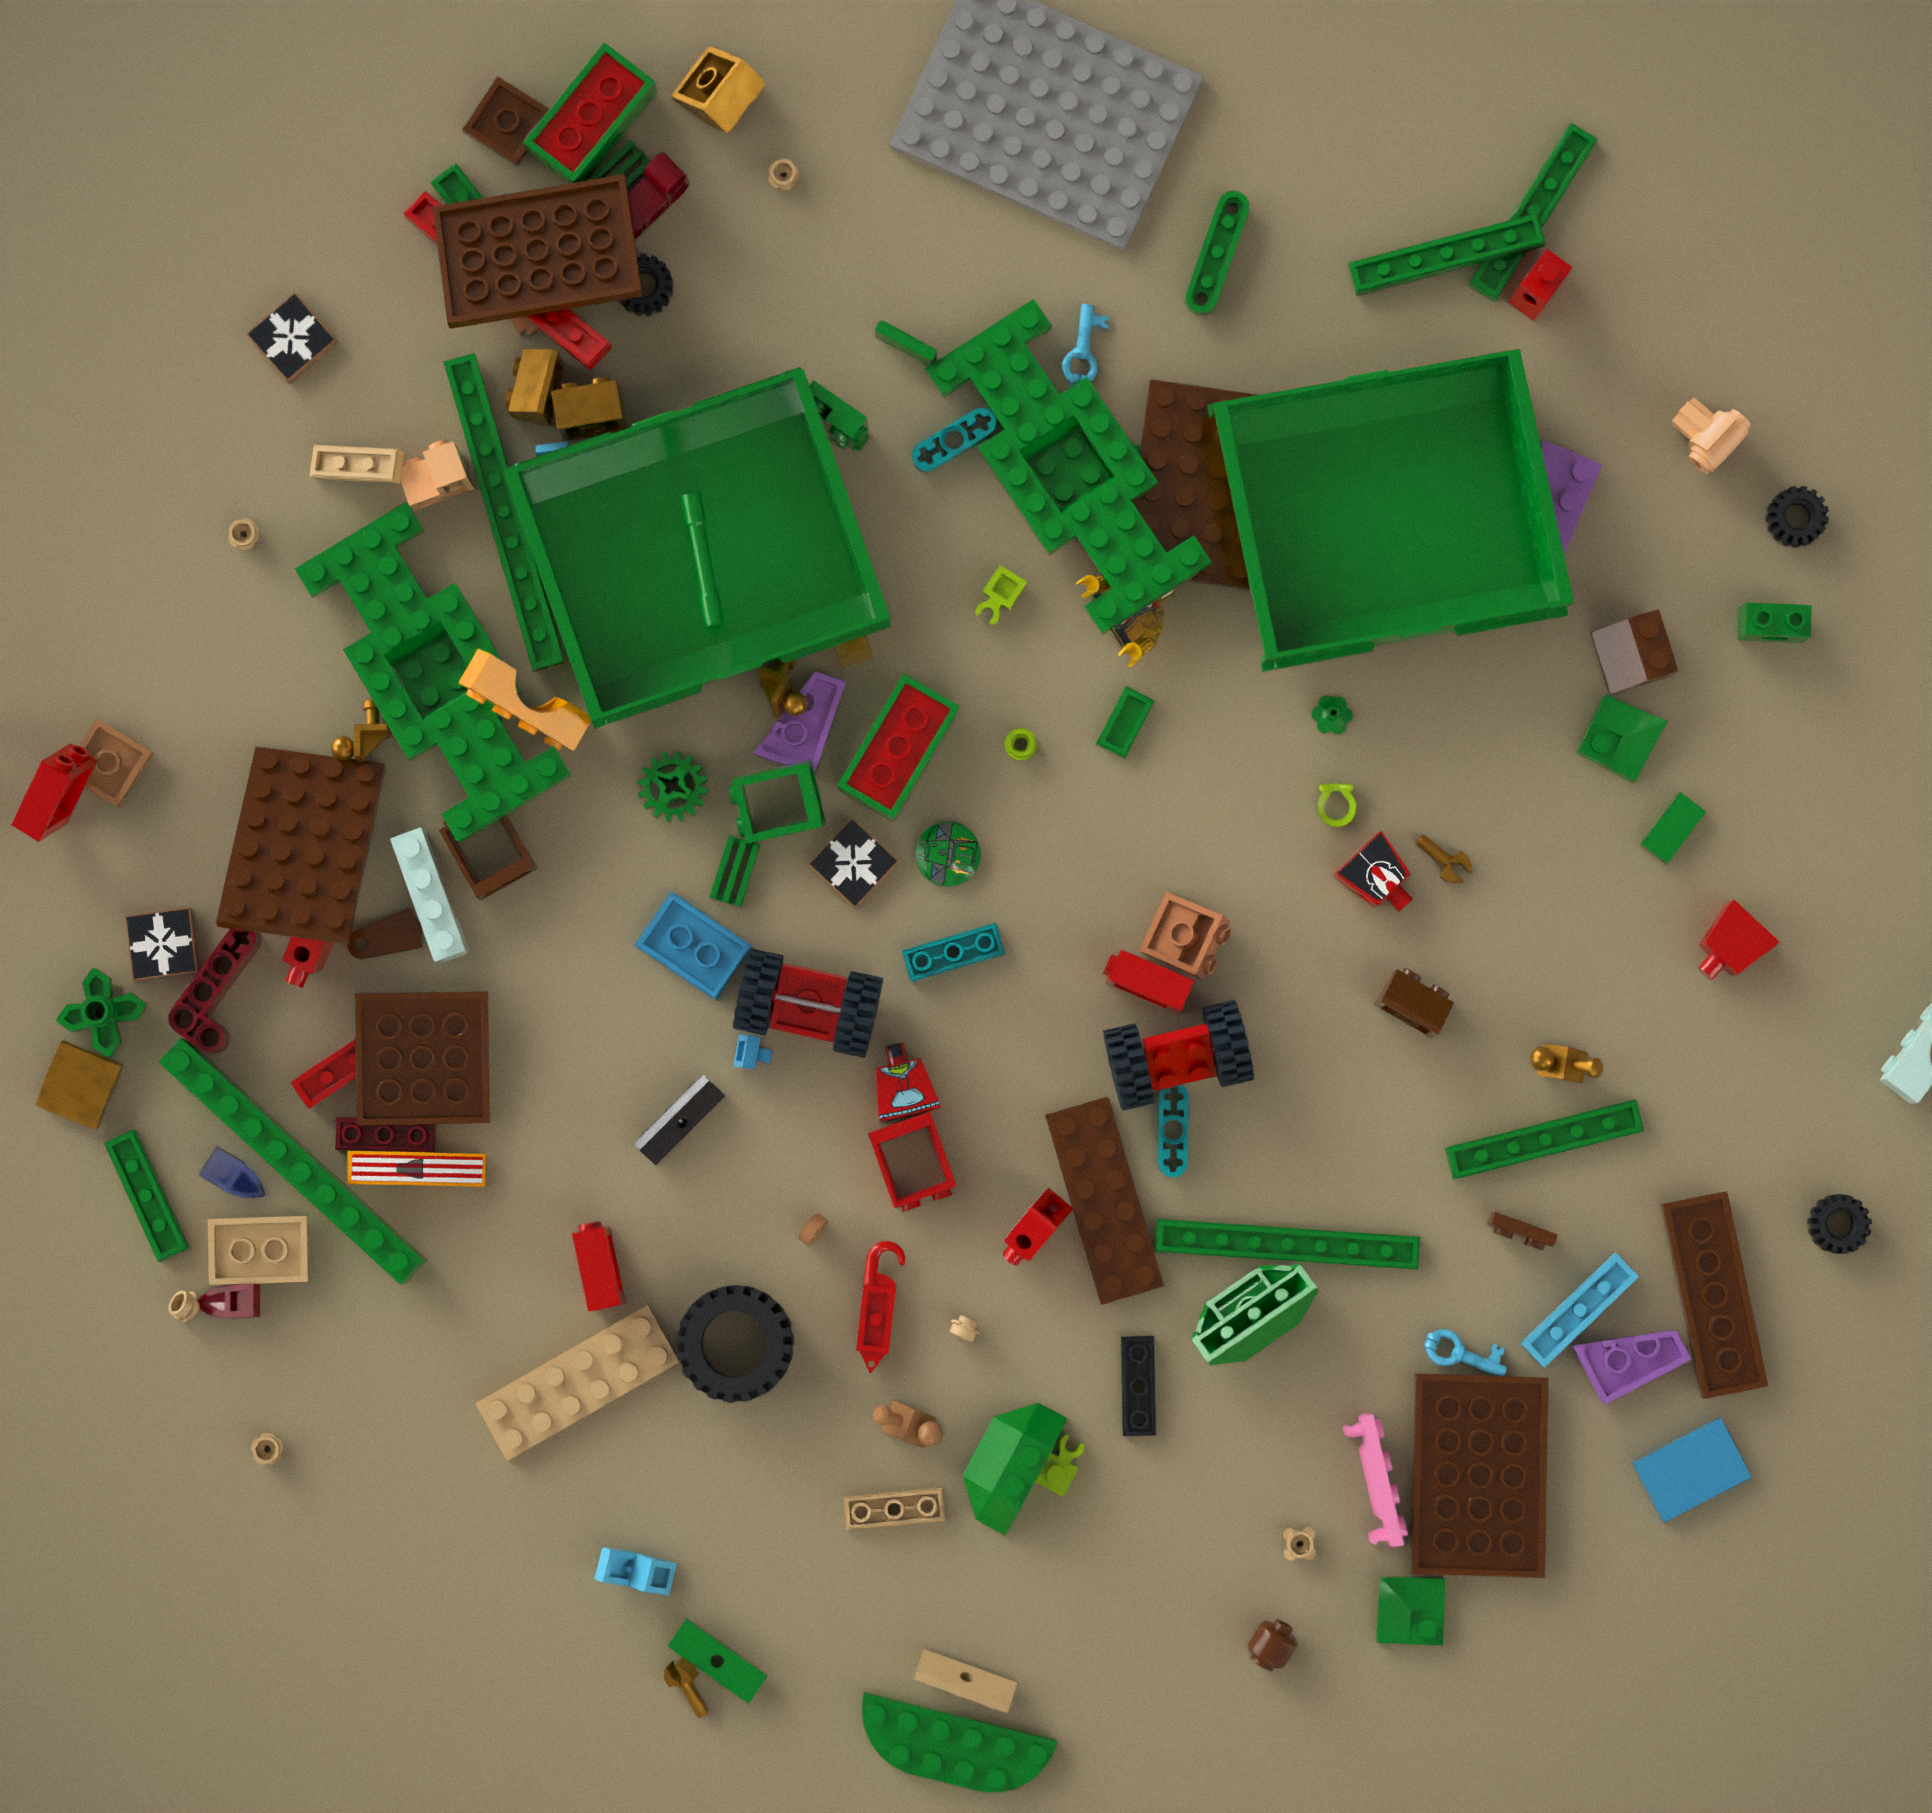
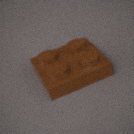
M497 76L462 130L471 138L518 167L527 153L523 143L524 140L550 109Z

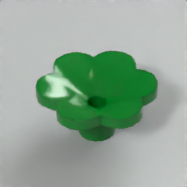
M1326 695L1319 699L1318 706L1312 710L1311 716L1317 722V729L1321 733L1333 732L1334 734H1341L1345 731L1346 724L1352 720L1353 713L1347 708L1345 698L1341 696L1332 698ZM1331 711H1334L1336 715L1332 716Z

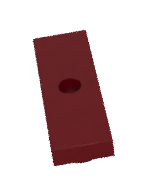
M336 1117L335 1150L435 1153L436 1124L357 1125V1118ZM383 1129L390 1131V1138L387 1141H383L380 1137Z

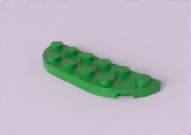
M867 1692L863 1694L862 1720L871 1745L887 1763L911 1775L980 1792L998 1793L1010 1791L1034 1779L1051 1759L1057 1744L1056 1739Z

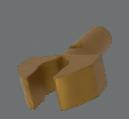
M1421 835L1417 839L1416 845L1441 864L1443 873L1440 875V878L1446 883L1458 884L1464 882L1463 879L1453 873L1450 863L1453 865L1459 864L1467 872H1472L1469 856L1464 852L1459 851L1457 855H1449L1425 835Z
M681 1658L676 1664L672 1660L664 1670L666 1684L668 1687L677 1686L682 1690L698 1718L705 1716L708 1713V1708L693 1684V1680L699 1675L696 1667L684 1658Z

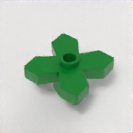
M92 968L82 982L86 1000L80 1004H66L56 1021L70 1032H77L91 1027L92 1047L103 1055L112 1057L122 1044L117 1022L138 1021L148 1007V1004L133 993L113 998L112 978L99 969ZM102 1007H104L105 1014L102 1018H100L98 1012Z

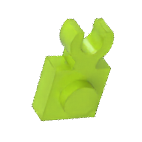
M999 565L982 591V594L989 599L977 606L975 616L979 617L983 610H991L993 618L990 620L989 625L992 627L996 625L999 621V609L1001 606L1010 611L1026 587L1027 581Z
M1064 1434L1059 1441V1455L1050 1453L1035 1481L1064 1497L1079 1468L1072 1464L1071 1461L1073 1458L1080 1456L1084 1450V1443L1082 1442L1079 1443L1075 1451L1067 1450L1065 1446L1069 1438L1067 1434Z

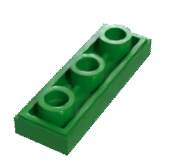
M686 1618L667 1645L668 1648L748 1704L768 1677L762 1670L688 1618ZM714 1655L723 1657L724 1663L721 1666L713 1664L712 1657Z

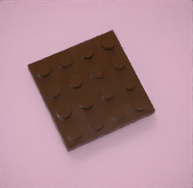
M488 991L355 993L357 1125L490 1123Z

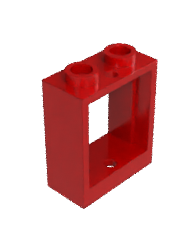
M71 743L42 760L11 825L37 842H40L68 824L98 760L90 756L85 748Z
M1122 949L1118 956L1111 954L1103 972L1104 975L1109 976L1106 984L1175 1014L1181 1012L1194 982L1192 979Z
M931 1112L868 1133L894 1208L901 1206L902 1212L920 1207V1199L932 1195L933 1200L936 1201L952 1195L951 1188L956 1187V1183ZM927 1127L946 1181L899 1197L881 1143Z
M601 1221L578 1225L580 1232L572 1233L588 1312L626 1304L610 1226L602 1227Z

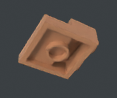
M1166 892L1139 951L1171 965L1177 970L1204 980L1205 975H1211L1217 966L1218 958L1215 956L1219 945H1225L1230 938L1231 927L1228 926L1230 920L1217 912Z

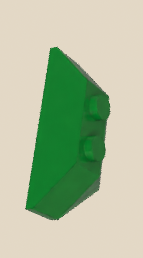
M1292 1264V1266H1258L1205 1303L1198 1320L1196 1332L1193 1333L1191 1340L1209 1366L1247 1361L1299 1325L1319 1289L1300 1264Z
M1037 1402L992 1418L962 1475L977 1521L1003 1535L1007 1533L1047 1461L1067 1420L1066 1417Z

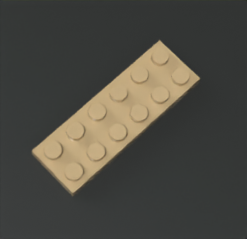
M646 1305L476 1402L475 1405L505 1459L508 1461L675 1366L680 1361L678 1362L677 1354L650 1306Z

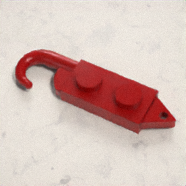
M881 1241L875 1244L869 1250L866 1257L856 1351H860L869 1373L873 1372L885 1354H889L896 1294L895 1282L885 1274L878 1273L880 1256L885 1251H892L898 1256L900 1265L906 1263L903 1249L897 1243L891 1241ZM869 1361H873V1362H874V1366H873V1367H870V1366L868 1365V1362H869Z

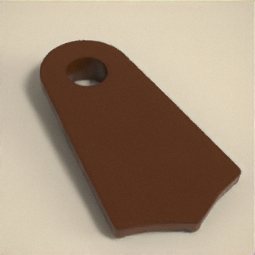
M406 909L354 931L351 934L347 947L350 954L357 959H367L418 949L422 947L423 929L420 921L414 916L412 911ZM360 939L368 940L369 946L366 950L361 951L357 949L356 944Z

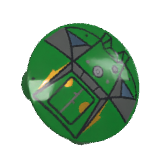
M940 822L929 827L921 835L916 846L915 856L917 866L926 879L939 886L951 887L960 885L973 876L980 863L981 851L977 838L967 827L956 822Z

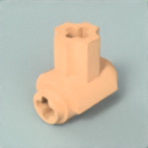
M1694 397L1679 410L1671 422V425L1690 440L1688 442L1690 448L1688 460L1703 474H1708L1709 471L1714 472L1749 434L1748 429L1751 427L1749 421L1738 411L1732 409L1730 412L1717 411L1713 414Z

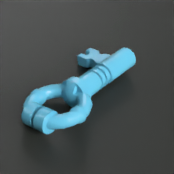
M1082 304L1076 348L1067 353L1062 362V370L1070 386L1075 385L1086 377L1092 382L1098 373L1097 361L1089 349L1092 327L1098 326L1100 329H1108V324H1105V321L1108 322L1109 317L1103 315L1099 317L1097 314H1094V305ZM1074 358L1087 359L1090 364L1087 376L1071 373V361Z
M1439 1329L1428 1333L1423 1346L1428 1357L1438 1366H1451L1463 1362L1494 1376H1504L1507 1369L1506 1366L1500 1364V1356L1503 1355L1505 1348L1501 1347L1498 1350L1496 1349L1497 1345L1493 1344L1490 1350L1491 1355L1488 1359L1466 1350L1459 1336L1452 1330ZM1440 1337L1451 1339L1455 1344V1348L1449 1358H1443L1435 1353Z

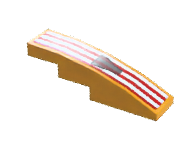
M348 1151L347 1184L485 1187L486 1154Z

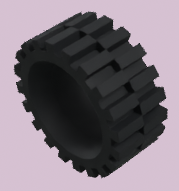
M730 1285L717 1288L702 1295L696 1302H693L688 1308L686 1315L682 1317L679 1324V1333L676 1336V1344H678V1352L676 1354L678 1362L680 1361L683 1367L682 1372L685 1377L692 1381V1386L698 1391L701 1390L706 1393L707 1397L714 1400H724V1402L728 1403L750 1401L767 1393L783 1378L793 1356L794 1334H792V1325L789 1317L787 1318L784 1309L767 1293L749 1286ZM728 1311L747 1313L762 1325L766 1333L767 1351L764 1360L756 1370L747 1375L728 1376L714 1369L706 1359L703 1350L704 1333L709 1323L721 1313Z

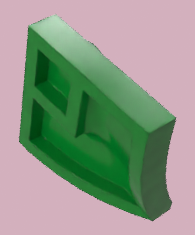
M1605 694L1602 696L1575 753L1633 783L1637 780L1668 721Z
M1380 1576L1376 1642L1443 1646L1445 1578Z

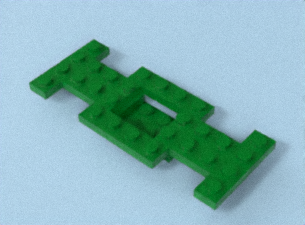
M1032 299L926 367L925 370L943 398L971 381L992 411L1003 431L978 446V450L1048 555H1051L1074 539L1076 542L1079 541L1110 588V590L1084 606V609L1100 633L1104 635L1211 566L1212 561L1195 536L1190 537L1166 553L1133 504V501L1158 486V481L1089 379L1086 377L1059 394L1027 347L1028 343L1052 329L1051 323L1036 301ZM1078 425L1113 477L1110 476L1106 468L1103 466V464L1101 463V461L1099 460V458L1097 457V455L1095 454V452L1093 451V449L1091 448V446L1079 430ZM1063 452H1064V454L1067 456V459L1065 460L1064 463H1063Z
M404 502L294 569L312 598L340 582L371 632L343 649L400 747L408 760L412 761L438 745L469 796L441 814L456 841L460 844L572 775L554 746L525 762L498 715L492 711L494 705L487 700L483 704L473 700L466 695L468 689L459 684L461 677L478 649L492 654L501 661L503 660L456 583L451 584L428 599L397 549L425 532L409 504ZM515 682L517 694L520 696L523 693Z

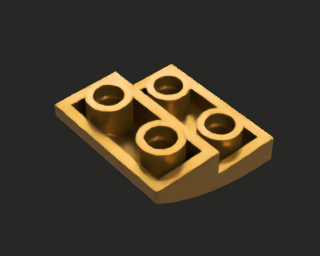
M62 1040L50 1064L35 1106L96 1130L101 1125L108 1100L115 1092L123 1065Z

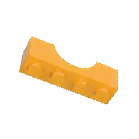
M478 649L459 681V684L468 689L466 695L481 704L485 700L494 705L492 711L507 720L511 716L520 720L517 726L529 734L535 736L538 731L546 736L543 742L550 747L554 746L558 751L562 747L574 751L591 722L589 714L558 697H553L541 706L526 707L521 702L516 691L515 679L517 670L492 654Z

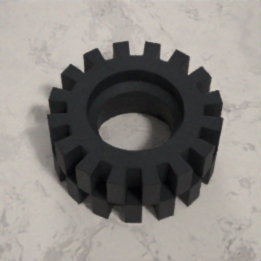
M641 253V257H637L640 274L651 275L656 280V288L649 296L618 301L625 307V310L628 312L633 311L637 316H641V314L652 316V312L656 311L658 314L662 311L664 305L667 307L669 304V298L673 295V280L669 269H667L663 261L660 262L654 255L647 257V254Z
M1792 486L1780 492L1768 506V515L1765 516L1766 522H1769L1767 529L1769 533L1773 532L1775 534L1773 538L1776 541L1779 539L1783 541L1781 545L1788 546L1790 544L1793 545L1792 548H1798L1801 545L1806 546L1817 539L1826 529L1825 525L1829 520V517H1826V513L1829 512L1828 506L1824 507L1823 505L1825 499L1822 496L1820 498L1816 496V490L1812 489L1809 491L1807 486H1801L1800 488ZM1800 505L1807 510L1809 522L1806 527L1796 529L1787 523L1785 513L1789 506Z
M1836 1194L1825 1196L1826 1198L1817 1201V1205L1810 1210L1812 1214L1811 1218H1808L1807 1224H1810L1808 1232L1814 1238L1812 1241L1816 1245L1821 1246L1820 1249L1835 1254H1847L1848 1252L1858 1250L1860 1245H1864L1867 1242L1865 1238L1871 1234L1869 1224H1872V1219H1868L1867 1214H1869V1211L1862 1206L1863 1203L1860 1200H1856L1850 1195ZM1836 1211L1845 1212L1851 1219V1229L1843 1237L1834 1236L1828 1229V1219Z

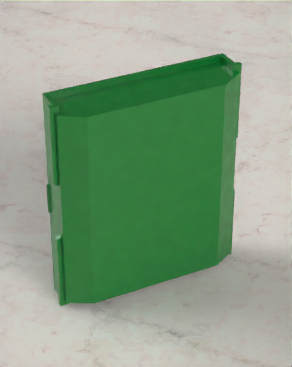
M1520 349L1391 372L1382 370L1345 377L1344 380L1207 405L1209 417L1216 419L1264 653L1259 659L1262 672L1371 653L1375 646L1450 632H1454L1457 636H1463L1568 616L1567 609L1574 603Z
M801 367L695 402L692 407L678 412L671 410L633 423L631 428L613 434L607 432L503 468L594 729L701 693L702 687L705 684L761 667L763 664L778 659L785 664L891 627L886 603L804 369H801ZM696 492L701 493L711 562L724 618L723 624L707 627L704 624L699 582L689 528L686 525L681 499L682 495Z

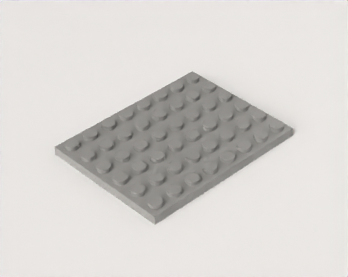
M956 0L890 142V148L1125 252L1204 76L1033 0Z

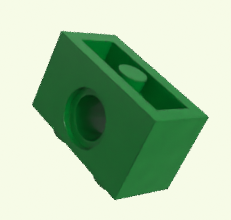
M1746 602L1739 608L1738 640L1803 643L1811 638L1812 605Z

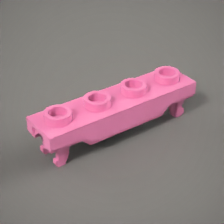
M1372 1413L1357 1416L1359 1421L1353 1426L1344 1425L1342 1429L1343 1433L1348 1437L1362 1436L1363 1442L1358 1450L1373 1514L1380 1518L1383 1523V1528L1371 1531L1368 1534V1539L1374 1545L1377 1544V1541H1387L1390 1547L1404 1545L1402 1537L1407 1536V1529L1403 1516L1397 1517L1395 1504L1400 1503L1396 1484H1390L1387 1471L1392 1470L1388 1451L1382 1452L1379 1439L1384 1438L1380 1418L1374 1419Z

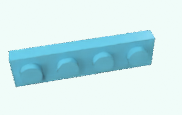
M1613 1253L1520 1344L1541 1367L1545 1368L1639 1276L1617 1253Z

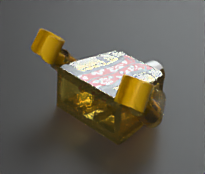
M1086 575L1076 582V585L1084 584L1088 591L1081 595L1083 599L1093 595L1092 600L1110 590L1101 575ZM1173 590L1110 630L1122 648L1118 656L1128 654L1132 659L1128 663V667H1133L1143 655L1155 647L1164 629L1162 620L1165 617V612L1160 604L1174 596Z

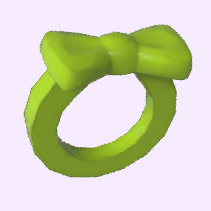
M1320 784L1319 790L1322 791V794L1318 799L1317 811L1323 822L1329 826L1340 827L1345 826L1353 819L1357 808L1355 799L1351 794V791L1354 789L1353 784ZM1333 791H1341L1349 803L1348 813L1345 817L1338 820L1329 818L1324 811V804Z

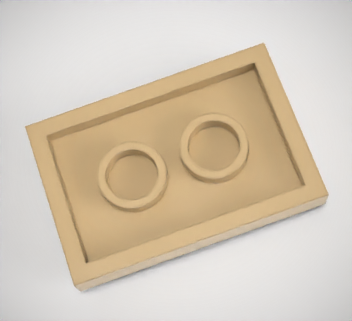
M309 1216L208 1219L209 1285L310 1282Z

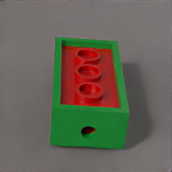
M604 42L524 140L523 143L527 153L567 184L586 181L658 93L655 81Z
M903 673L837 785L838 791L895 823L958 716L960 706Z

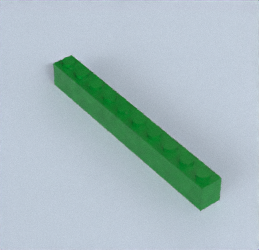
M180 1038L158 1061L161 1066L400 1285L406 1284L428 1260L195 1045L184 1038Z

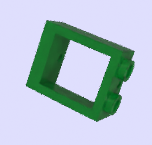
M811 759L735 776L731 780L732 785L728 787L731 802L733 805H738L740 817L736 818L737 829L740 837L745 836L747 844L823 827L827 823ZM797 774L808 820L755 831L745 785Z

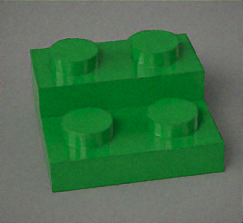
M813 380L810 388L820 417L826 422L827 433L830 435L828 439L843 450L847 446L853 451L857 450L859 452L870 437L867 434L869 431L867 417Z

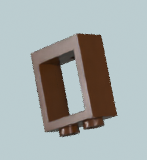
M508 815L501 818L500 821L521 859L480 882L445 821L443 822L445 827L439 830L475 896L480 901L538 869Z

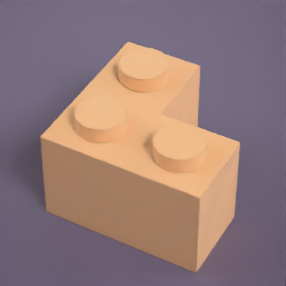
M447 440L434 442L429 445L430 450L423 452L424 460H421V457H416L403 462L400 481L409 506L413 511L474 490L462 453L454 441L449 443Z

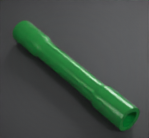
M701 493L685 494L681 496L686 525L689 528L699 582L705 627L723 624L724 618L721 601L716 589L705 529L706 520Z

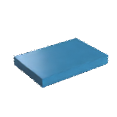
M672 891L635 944L637 948L714 1000L718 999L748 955L750 949L753 948L752 945Z
M1720 1417L1631 1462L1662 1522H1666L1752 1477Z

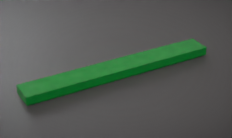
M1157 1219L1155 1252L1418 1270L1420 1237L1166 1219Z

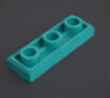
M992 923L903 950L902 954L912 983L1005 955L996 923ZM950 947H957L960 954L956 958H950L947 955V950Z

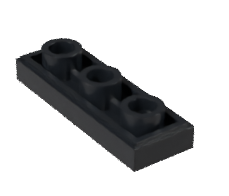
M703 1074L696 1082L690 1085L688 1090L673 1105L666 1109L665 1113L650 1128L642 1133L641 1137L634 1143L635 1147L653 1164L657 1165L725 1095Z
M1121 1336L1123 1436H1156L1154 1336ZM1136 1380L1144 1382L1145 1387L1143 1391L1135 1392L1132 1385Z

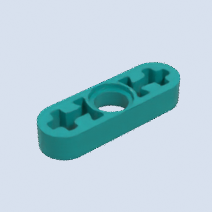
M977 408L918 443L912 451L914 467L923 473L933 472L980 444L994 434L996 430V417L989 409ZM980 416L983 420L988 418L990 420L987 423L988 430L983 431V429L977 428L972 432L974 439L970 441L968 433L962 425L966 423L969 430L976 425V417ZM951 432L960 433L964 439L962 446L957 449L949 448L945 444L946 435ZM939 440L942 451L947 455L941 457V452L939 451L932 456V464L928 465L926 461L920 463L918 461L921 458L920 451L925 449L927 453H931L937 449V445L934 442Z
M1184 1085L1174 1086V1088H1177V1093L1183 1095V1100H1179L1176 1103V1111L1183 1110V1117L1178 1115L1163 1116L1164 1109L1171 1111L1170 1101L1164 1098L1165 1094L1170 1093L1171 1088L1161 1089L1158 1096V1168L1167 1177L1182 1175L1188 1166L1189 1094ZM1170 1120H1176L1182 1125L1183 1132L1178 1139H1169L1164 1134V1125ZM1163 1142L1171 1145L1183 1143V1150L1176 1148V1159L1182 1160V1166L1176 1167L1175 1172H1170L1169 1166H1164V1159L1170 1157V1148L1163 1150Z

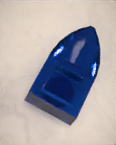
M216 1146L199 1172L200 1177L232 1195L243 1198H260L265 1196L263 1185L257 1175L246 1166L244 1161L219 1146Z

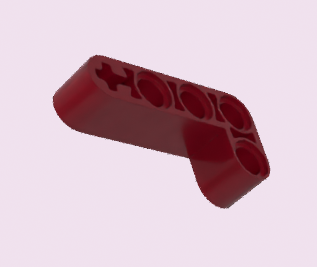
M664 152L659 153L648 163L644 169L645 178L628 193L635 240L672 206L689 186L687 174Z
M229 929L171 1008L168 1014L170 1027L200 1050L208 1053H220L227 1048L230 1040L228 1031L209 1016L258 951L261 945V935L259 932ZM240 933L248 934L247 938L250 940L248 945L241 944V940L238 938ZM229 947L233 948L242 955L239 958L237 955L228 952L227 949ZM229 957L232 962V968L227 974L221 975L218 972L217 964L222 958ZM207 983L212 987V996L206 1001H201L198 996V990L203 984ZM189 1010L192 1013L193 1021L189 1027L182 1028L178 1021L179 1016L183 1011ZM215 1029L219 1033V1041L215 1046L208 1047L205 1042V1035L209 1030Z

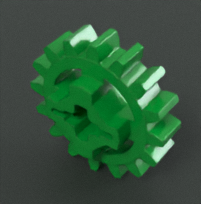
M679 751L675 752L673 759H669L667 753L662 752V761L660 762L652 757L650 760L653 767L651 769L646 767L641 769L647 776L646 779H639L637 781L638 785L645 787V790L638 793L639 798H648L643 807L646 810L654 807L653 816L656 819L662 813L665 814V819L668 823L671 822L673 815H677L680 822H684V813L686 812L694 817L696 813L693 807L695 805L701 807L705 805L700 799V795H707L709 793L708 789L701 787V784L708 781L707 776L698 775L703 769L701 764L692 767L693 757L689 755L683 761ZM678 766L673 772L665 774L660 772L665 767ZM689 772L695 782L694 792L687 788L686 779ZM676 779L679 780L678 785L686 794L673 791L669 795L668 788L661 780L674 783ZM652 782L659 786L660 795L657 802L652 795ZM680 800L686 802L685 805L679 808H669L673 802Z

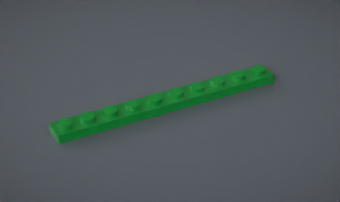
M475 353L444 361L443 363L532 671L536 672L565 663L540 575L503 472V468L508 465Z

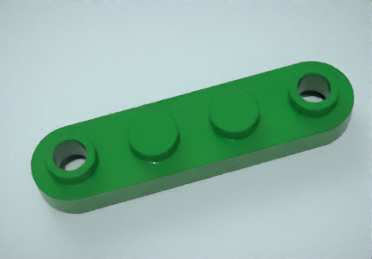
M1228 191L1218 200L1185 295V304L1188 310L1195 315L1202 316L1211 313L1219 299L1249 212V201L1241 192ZM1234 205L1238 208V213L1229 214L1226 208ZM1204 295L1207 302L1202 305L1198 304L1195 301V297Z

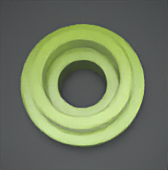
M1016 728L1009 732L1005 738V751L1014 760H1027L1036 751V737L1028 729ZM1018 739H1023L1027 743V747L1022 751L1017 750L1014 746L1015 741Z

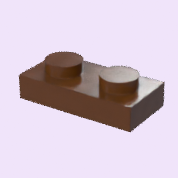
M1491 1212L1487 1225L1495 1227L1494 1234L1511 1240L1514 1234L1526 1238L1525 1245L1543 1251L1544 1246L1554 1247L1558 1234L1497 1212Z

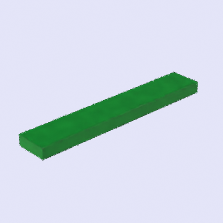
M1570 122L1509 220L1537 213L1542 228L1598 139ZM1527 252L1482 263L1468 286L1496 302Z
M1536 213L1348 263L1356 296L1542 248L1545 247L1546 243L1539 217Z
M1635 1099L1444 1149L1452 1179L1455 1180L1643 1132L1644 1128Z

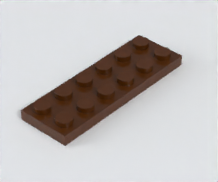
M1104 1097L1045 1115L1071 1206L1074 1208V1216L1100 1304H1106L1163 1287L1164 1283L1109 1098Z
M1727 1191L1661 1204L1701 1399L1768 1387Z

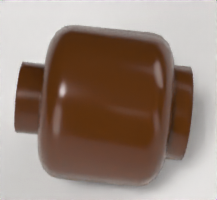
M1276 1619L1275 1622H1262L1248 1643L1251 1660L1268 1671H1273L1274 1668H1283L1298 1645L1296 1638L1292 1634L1293 1628L1280 1619Z

